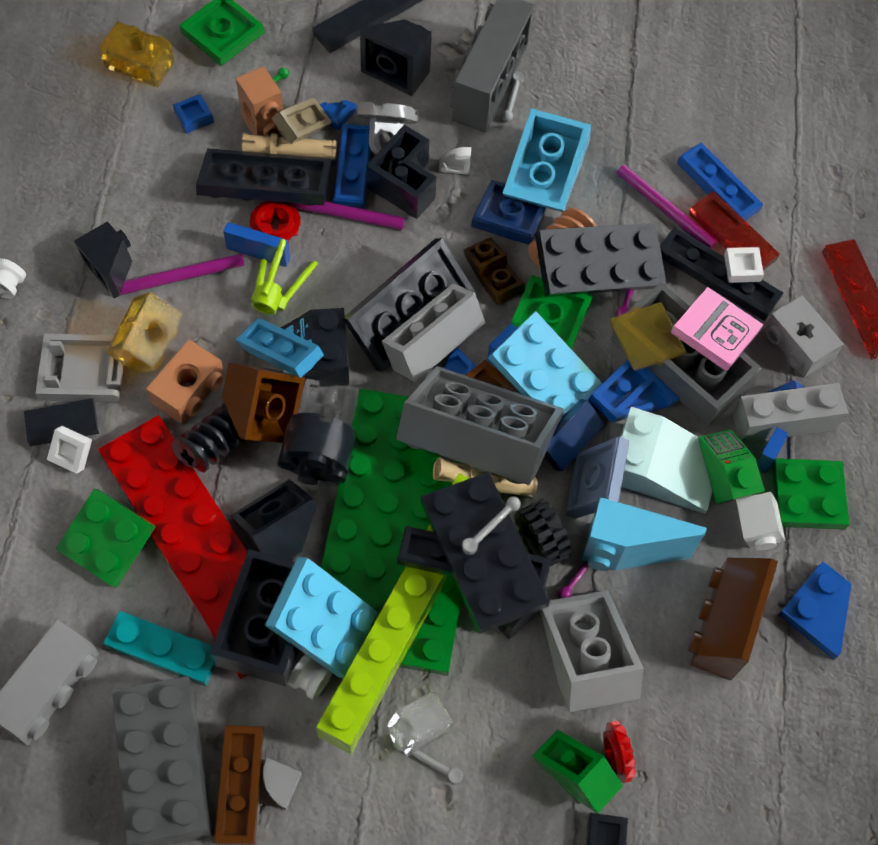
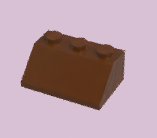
M727 558L721 568H714L708 587L713 588L711 599L705 598L698 619L703 620L701 631L693 633L688 647V651L693 653L690 662L691 666L732 680L749 662L778 564L777 560L772 558Z

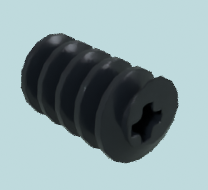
M223 403L211 415H207L201 422L196 423L191 430L184 432L181 438H176L172 441V449L182 464L204 473L209 470V464L215 465L219 462V456H227L229 448L236 449L239 446V441L244 442L246 440L239 438L227 407Z

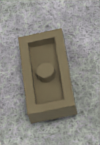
M315 98L279 111L272 118L280 133L287 139L290 145L326 129L332 123Z

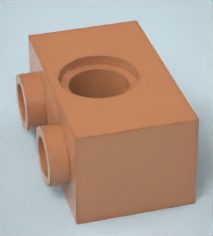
M263 66L237 77L236 84L241 117L251 133L260 136H271V133H276L279 136L281 133L272 118L279 111L283 110L282 92L266 68Z
M188 340L146 388L151 404L183 425L189 417H194L198 414L203 406L204 399L209 393L217 391L222 385L225 376L222 361L196 343ZM187 381H195L192 386H182Z

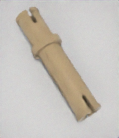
M271 133V136L243 134L242 137L244 141L242 143V151L331 158L336 160L337 140L302 139L290 145L285 137H278L276 133Z
M437 458L433 467V479L453 483L458 473L470 479L485 472L477 471L471 465L462 462ZM489 472L498 492L532 499L536 494L538 486L536 477L533 478L530 485L515 484L509 482L503 476Z

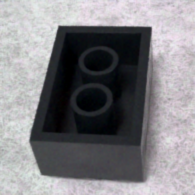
M248 549L210 652L215 666L287 686L299 649L265 626L295 562Z

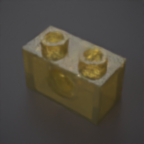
M118 21L99 46L106 68L157 88L175 62L170 41L162 36L149 34L135 26H129Z
M152 292L134 297L106 353L137 374L157 369L165 358V353L163 352L168 342L177 334V323L182 313ZM145 330L148 332L149 340L145 336Z

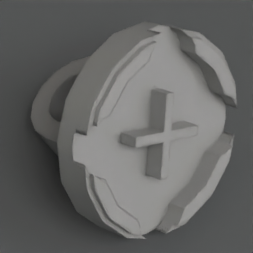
M361 102L357 104L356 116L370 120L369 146L376 155L382 149L379 140L382 133H387L391 139L403 126V123H418L419 111L413 109V107L386 103L382 104V106L374 107L373 102Z

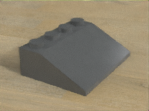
M437 366L404 402L396 440L405 442L413 449H425L439 454L443 459L460 461L471 465L477 471L491 472L503 476L511 483L530 485L538 472L564 408Z

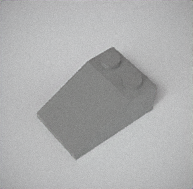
M608 590L550 600L549 607L540 610L558 684L569 712L640 699L644 668Z

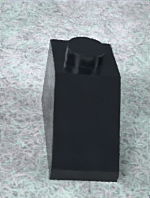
M107 221L75 239L74 242L85 265L115 299L120 296L132 264V259L127 249L131 247V244L122 230L116 231Z

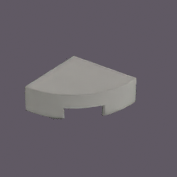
M266 758L263 768V779L267 792L278 806L287 810L302 772Z

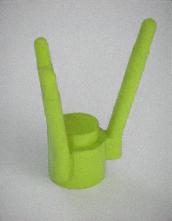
M285 239L279 241L266 281H264L267 260H261L255 290L250 299L252 301L251 306L258 312L266 315H275L277 309L284 311L288 301L318 264L317 261H312L284 296H282V288L273 281L286 244Z

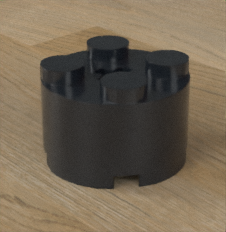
M298 413L292 415L286 427L277 465L282 469L297 474L298 481L307 485H317L319 480L344 483L355 443L354 429L347 423L334 417L332 423L321 421L322 414Z

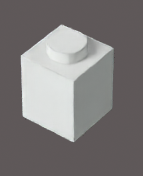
M771 492L736 499L743 538L751 549L769 550L777 546L776 543L785 542L778 503Z

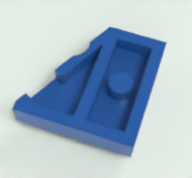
M634 354L588 398L612 423L627 419L631 407L654 412L673 407L680 399Z
M822 561L778 615L831 659L835 660L842 650L852 584Z

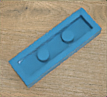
M260 318L256 319L235 339L241 349L299 378L310 371L314 364L324 356L318 345Z

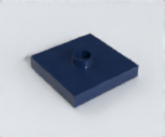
M491 180L472 218L471 227L529 245L534 240L535 233L538 231L548 208L503 196L506 184Z

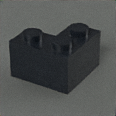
M404 124L366 165L367 188L410 216L418 219L435 199L437 177L424 169L429 162L430 140Z

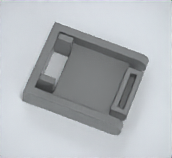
M44 334L35 392L38 400L76 402L93 398L94 402H119L120 392L118 390L121 389L125 357V350L123 348L126 347V338L121 335ZM52 356L64 357L60 382L57 376H50Z

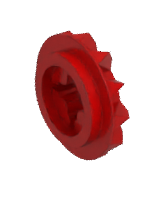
M266 201L261 203L253 210L249 221L251 229L286 239L288 242L293 236H298V230L301 226L299 212L293 205L286 202L274 203ZM274 215H277L280 223L276 231L271 226Z
M618 721L608 722L606 724V731L603 732V745L607 762L621 783L631 782L636 774V762L630 738L627 736L626 729Z

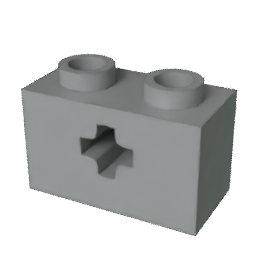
M803 295L771 313L764 327L768 339L781 349L791 367L798 370L804 378L833 361L844 345Z

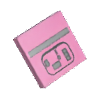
M707 287L674 325L670 333L725 371H728L760 331L763 324Z

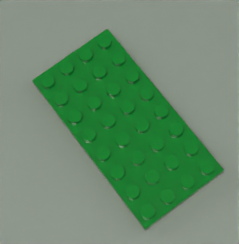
M359 388L351 426L355 431V443L346 481L339 483L321 568L378 612L372 624L373 627L406 566L397 564L405 526L427 530L430 525L420 503L421 496L448 487L453 483L433 479L435 461H437V458H441L439 454L425 449H413L405 442L396 440L404 402L409 396ZM448 576L401 662L400 668L448 676L461 602V593L454 577Z

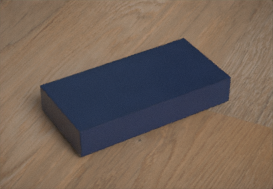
M580 399L557 425L545 453L546 458L555 470L563 471L604 426V423L588 400Z

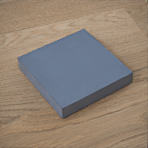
M618 436L578 453L566 508L567 516L577 519L595 513L600 497L615 502L619 501L629 440Z

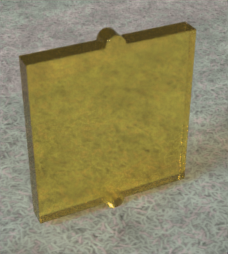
M662 302L642 309L635 307L632 312L611 318L610 320L634 371L653 364L660 366L664 361L684 355L686 352L681 340L670 333L674 326Z

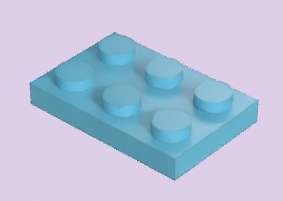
M536 311L488 357L522 395L564 408L560 421L580 399L588 400L591 394L603 384Z
M297 557L265 626L336 676L344 678L368 636L378 612L309 558Z

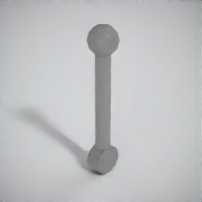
M522 72L513 73L512 82L514 84L507 108L501 114L502 120L505 122L513 119L512 109L519 85L524 82V74Z
M517 497L508 498L506 506L476 536L463 541V552L468 555L474 554L477 551L478 543L511 511H517L520 508V500Z
M398 736L393 740L395 750H404L447 775L451 784H459L462 781L463 773L460 769L446 767L407 744V740L402 736Z

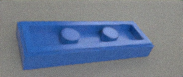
M342 124L333 203L365 209L367 192L366 165L370 162L371 148L369 146L370 126Z
M702 142L678 157L677 164L737 225H740L761 211L763 203Z

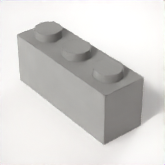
M453 283L382 340L393 370L416 382L485 324V320L476 294Z
M839 383L741 396L732 412L737 435L742 443L769 440L776 427L787 432L788 437L834 431L838 429L848 415Z
M56 620L1 689L0 727L27 746L33 739H39L47 730L50 723L48 719L55 710L64 707L71 699L74 692L72 688L79 679L88 676L96 666V657L99 655V652L94 645Z

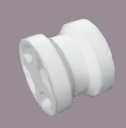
M0 258V297L13 299L17 293L16 286L19 283H23L26 273L17 264Z
M305 654L294 668L288 685L294 689H303L306 691L308 698L315 700L325 688L332 672Z

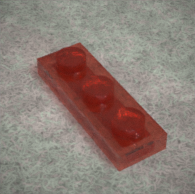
M714 191L691 207L689 215L715 238L725 250L727 248L759 247L763 271L777 261L780 253Z

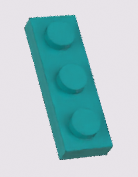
M119 611L103 643L110 650L180 677L188 676L191 681L207 686L215 668L210 655L213 646Z

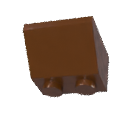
M229 363L222 398L239 438L283 443L290 417L299 412L305 377L299 378L291 373L274 369Z

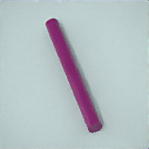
M623 164L618 169V176L694 239L711 249L715 247L718 242L715 238L629 167Z
M325 202L324 206L290 203L296 209L403 230L405 218L330 202Z
M240 253L126 280L120 295L245 266L243 255Z

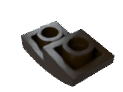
M492 237L463 249L472 270L496 305L524 293V282L508 265L506 253Z

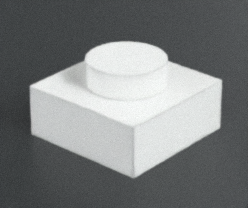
M759 247L726 249L724 258L729 283L761 282L764 273Z
M60 426L54 430L47 460L77 474L84 470L92 439L64 426Z

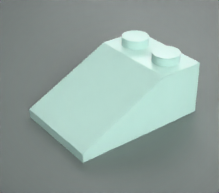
M631 407L621 437L629 440L621 487L706 514L712 495V487L698 437L665 417Z

